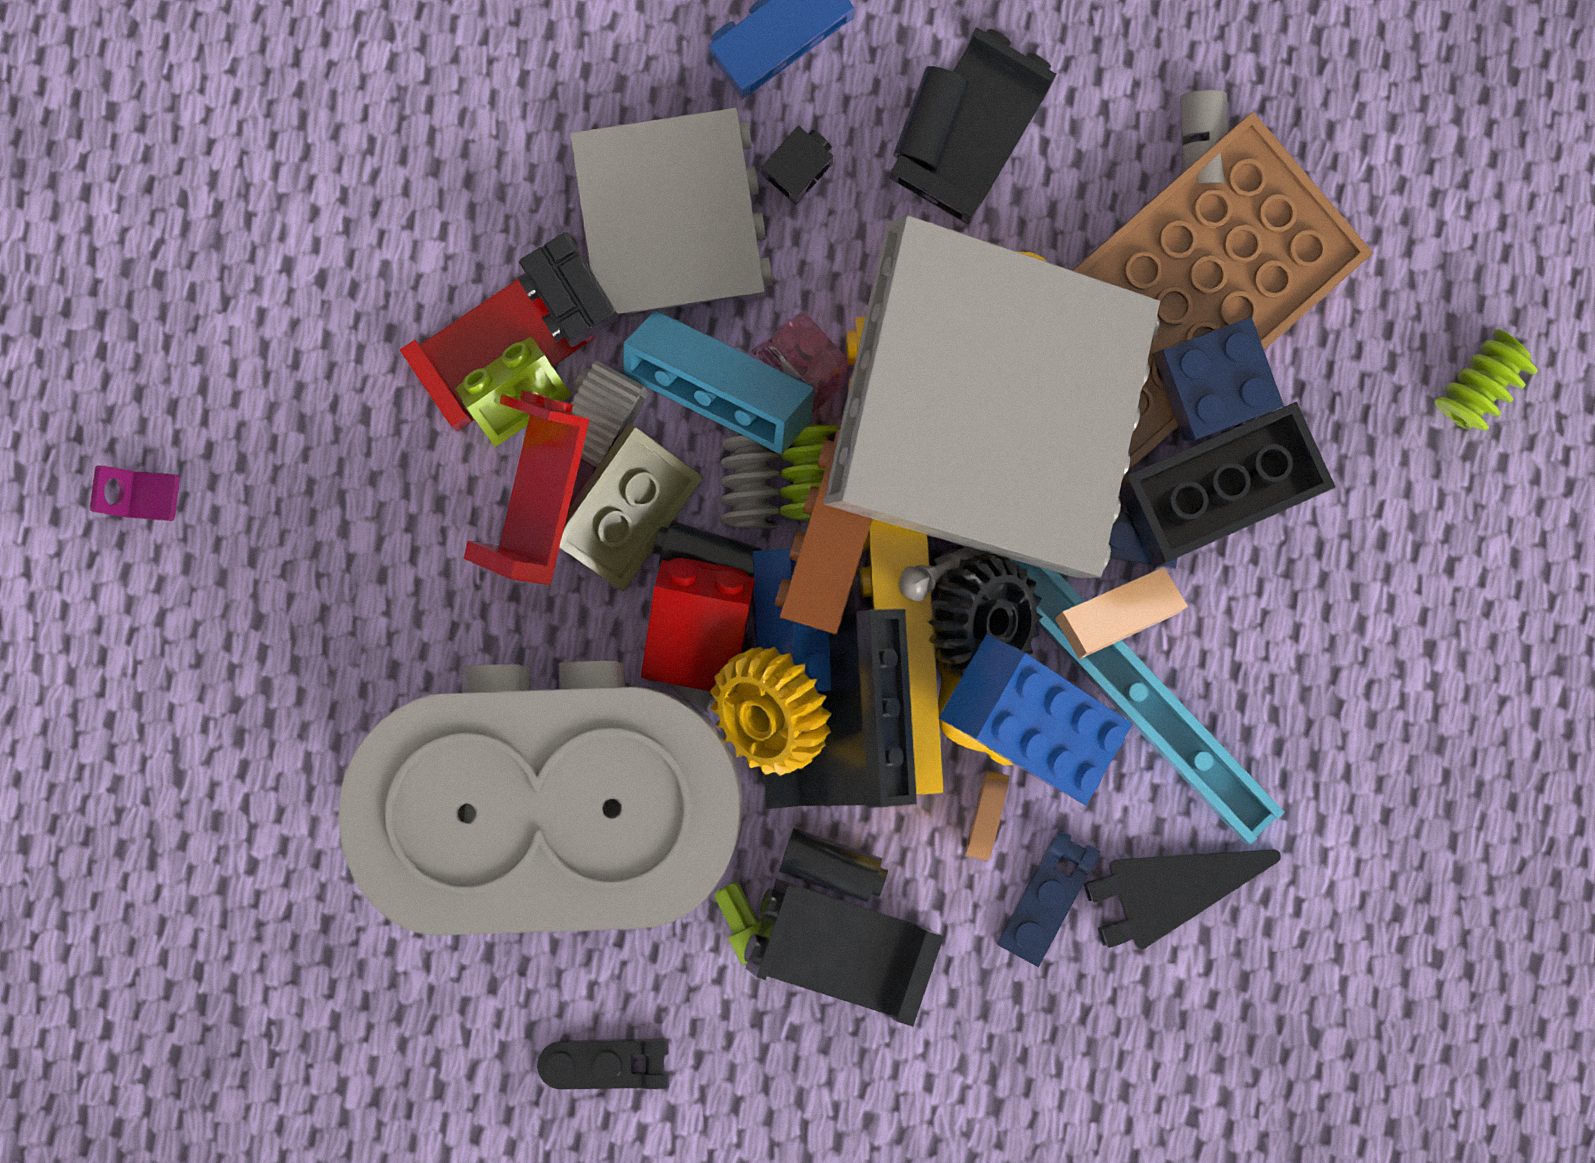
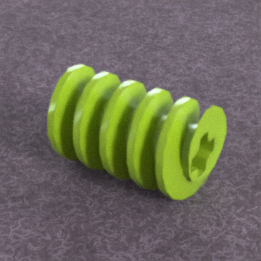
M1501 329L1494 331L1495 341L1487 340L1482 345L1483 355L1475 354L1469 361L1471 369L1465 368L1460 370L1457 375L1459 383L1448 384L1445 389L1448 398L1437 397L1435 399L1437 408L1455 424L1464 429L1470 430L1474 427L1486 432L1489 426L1482 415L1486 413L1498 418L1501 415V411L1494 403L1495 400L1499 399L1510 404L1514 399L1507 390V386L1511 385L1521 390L1526 386L1519 372L1523 371L1530 375H1535L1538 372L1531 361L1532 357L1527 349L1517 339Z
M807 425L791 443L795 447L786 449L781 455L782 460L794 464V466L781 470V477L794 483L780 490L781 497L793 501V503L780 508L781 516L794 521H810L811 515L803 513L811 485L820 488L825 469L817 467L820 453L827 436L837 433V430L840 431V426Z

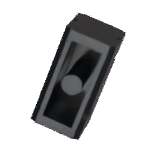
M568 232L560 234L547 242L543 247L537 248L518 261L525 273L517 278L532 302L540 297L550 313L543 316L542 319L556 342L565 337L569 345L574 347L619 319L616 310Z

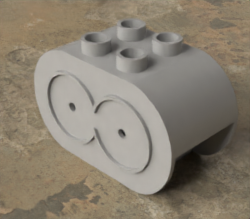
M618 661L559 663L560 690L531 691L530 666H520V664L461 666V693L433 694L405 704L382 719L359 745L346 770L339 799L338 820L342 849L355 882L369 902L392 922L417 933L427 935H470L658 927L682 918L699 906L714 890L729 864L738 841L743 815L742 781L734 754L729 744L725 742L724 736L712 721L688 702L659 690L625 687L624 663H618Z

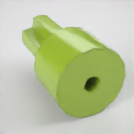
M734 882L719 889L715 893V898L733 932L727 938L740 964L743 965L747 963L744 960V953L748 940L752 934L758 933L762 919H757L740 884Z

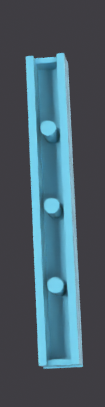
M1010 559L1021 567L1026 568L1027 577L1037 582L1033 593L1041 597L1042 600L1036 607V612L1042 615L1043 618L1038 620L1036 624L1118 711L1132 723L1135 729L1244 844L1251 845L1276 818L1279 819L1285 813L1122 640L1078 659L1055 618L1063 611L1084 603L1083 598L1059 573Z

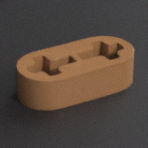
M990 770L985 771L966 844V857L989 861L1007 794L1009 775Z

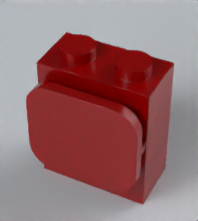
M676 558L670 561L662 560L654 586L640 678L710 691L716 685L715 676L720 673V670L724 668L723 666L728 664V661L736 655L742 654L755 578H751L740 569L685 558Z

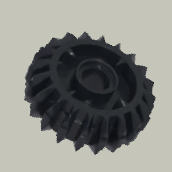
M981 554L980 556L975 555L973 558L961 559L958 568L947 570L948 582L937 584L940 591L939 599L930 602L936 608L935 616L927 621L935 628V632L928 641L937 646L934 657L944 663V670L961 678L986 634L1026 654H1034L1031 642L1033 638L1040 636L1035 631L1036 622L1043 618V616L1036 612V607L1042 598L1033 593L1037 582L1027 577L1026 568L1021 567L1007 557Z

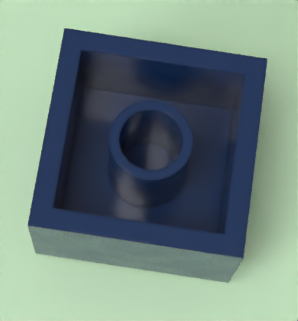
M1252 317L1152 353L1183 441L1202 438L1284 407Z

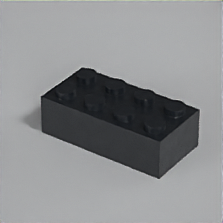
M1296 401L1127 475L1122 479L1120 495L1153 568H1156L1332 490L1336 486Z

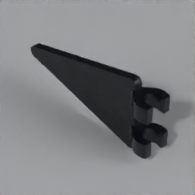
M1268 849L1112 860L1109 864L1111 875L1083 884L1088 901L1093 903L1118 894L1126 918L1097 928L1102 945H1107L1108 948L1133 940L1137 948H1147L1278 863L1281 859V854L1278 850Z

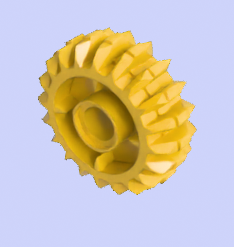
M761 647L749 649L745 653H740L730 659L728 664L723 666L724 668L715 676L716 685L710 692L716 700L710 708L719 715V720L715 726L724 730L727 736L725 742H731L734 745L736 757L746 756L749 767L760 766L765 775L776 772L780 776L790 773L797 768L801 769L812 762V758L818 755L821 749L826 746L824 740L831 732L826 724L831 713L822 707V703L827 696L819 694L814 687L817 679H809L805 674V664L794 665L791 653L781 655L775 647L764 650Z

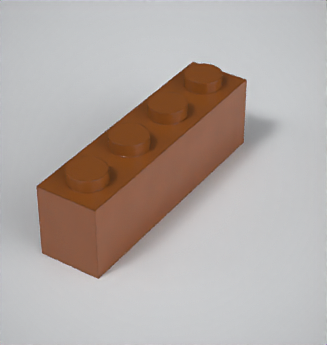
M837 430L834 441L828 439L824 441L817 467L825 469L820 488L813 485L810 487L803 513L811 515L806 534L797 531L789 555L790 560L797 561L791 580L782 579L775 600V606L782 608L781 618L835 635L839 631L873 520L872 518L823 504L839 430Z

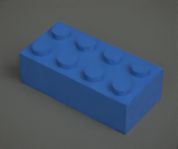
M986 634L939 716V719L1085 806L1088 804L1094 791L1099 787L1103 775L1118 749L1124 743L1125 737L1132 726L1131 722L1030 655L989 634Z

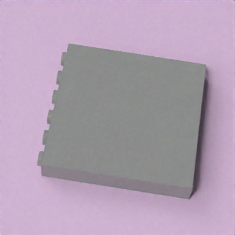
M909 215L888 222L823 504L1074 578L1102 577L1103 569L1107 566L1111 554L1109 540L1112 526L1120 512L1121 504L1118 497L1121 483L1130 465L1128 450L1131 436L1140 418L1138 403L1141 389L1150 371L1148 356L1151 342L1159 329L1157 314L1160 300Z

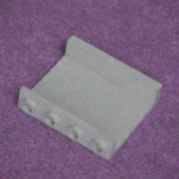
M737 108L570 133L590 270L618 315L755 295L756 300L765 298L764 286L773 285L769 257H759L757 241L766 239L762 212L753 213L750 195L759 194L755 166L746 167L743 150L751 149L752 144L748 121L739 122Z

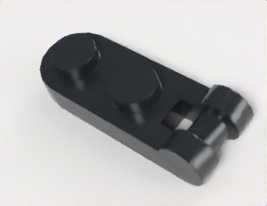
M669 1039L560 1040L552 1042L544 1048L538 1058V1074L545 1084L560 1090L669 1088V1072H664V1055L669 1054ZM632 1055L645 1056L646 1072H632Z

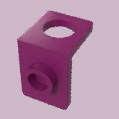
M97 465L94 470L90 510L96 513L127 518L173 521L176 515L180 477L174 474L136 472ZM114 478L119 484V497L115 503L110 505L105 499L104 488L107 481Z

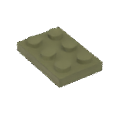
M628 423L570 505L560 548L624 592L652 552L660 527L668 528L672 520L678 515L704 477L641 430Z

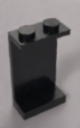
M977 27L971 35L967 49L953 70L954 73L964 77L969 82V86L937 171L930 172L900 154L891 169L889 178L967 225L971 223L1057 75L1050 70L1051 65L1044 58L1028 52L1025 56L1010 47L1011 41L1003 34L993 29H987L984 32Z
M776 878L773 889H767L761 902L760 915L763 916L758 933L752 934L746 945L744 960L747 961L745 969L757 978L766 980V977L774 978L884 1013L896 1022L913 1027L944 936L929 928Z

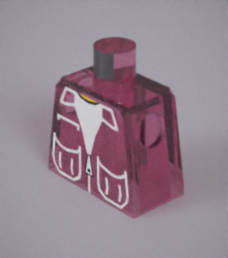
M803 311L787 319L752 349L753 354L763 363L794 378H798L815 388L812 414L845 386L847 358L809 315Z

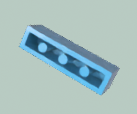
M657 310L624 342L623 375L781 455L811 422L814 387Z

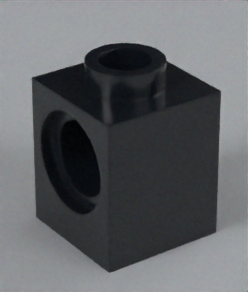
M798 125L761 166V175L791 202L797 205L817 183L814 178L818 181L833 165V155L829 152L832 146L814 129L807 133Z

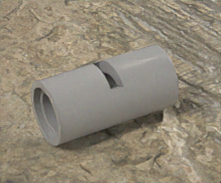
M1199 90L1180 96L1183 172L1228 133L1226 92ZM1209 134V141L1191 143L1194 135ZM1221 153L1198 172L1197 183H1225Z

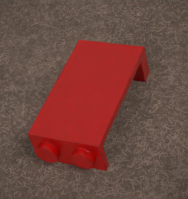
M517 279L422 344H419L414 339L401 348L400 352L454 430L459 431L475 420L456 391V387L464 381L468 374L474 370L486 367L501 357L509 346L517 342H523L529 337H533L552 367L594 340L595 337L592 335L574 347L569 345L565 337L556 342L542 319L543 316L550 313L540 297L532 302Z
M521 390L520 398L501 394L499 404L530 414L500 544L493 545L467 541L463 559L510 580L551 586L590 419L572 413L574 404L551 399L549 396Z

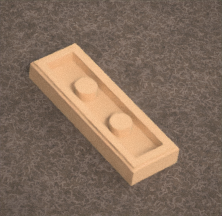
M1162 567L1063 611L1055 620L1078 659H1081L1177 615L1188 606L1165 567Z

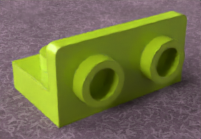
M529 337L523 342L512 344L503 352L501 357L484 368L474 370L456 387V391L465 407L494 447H497L528 425L530 416L529 413L499 404L501 394L520 398L521 390H527L547 395L551 399L564 401L572 396L533 337Z

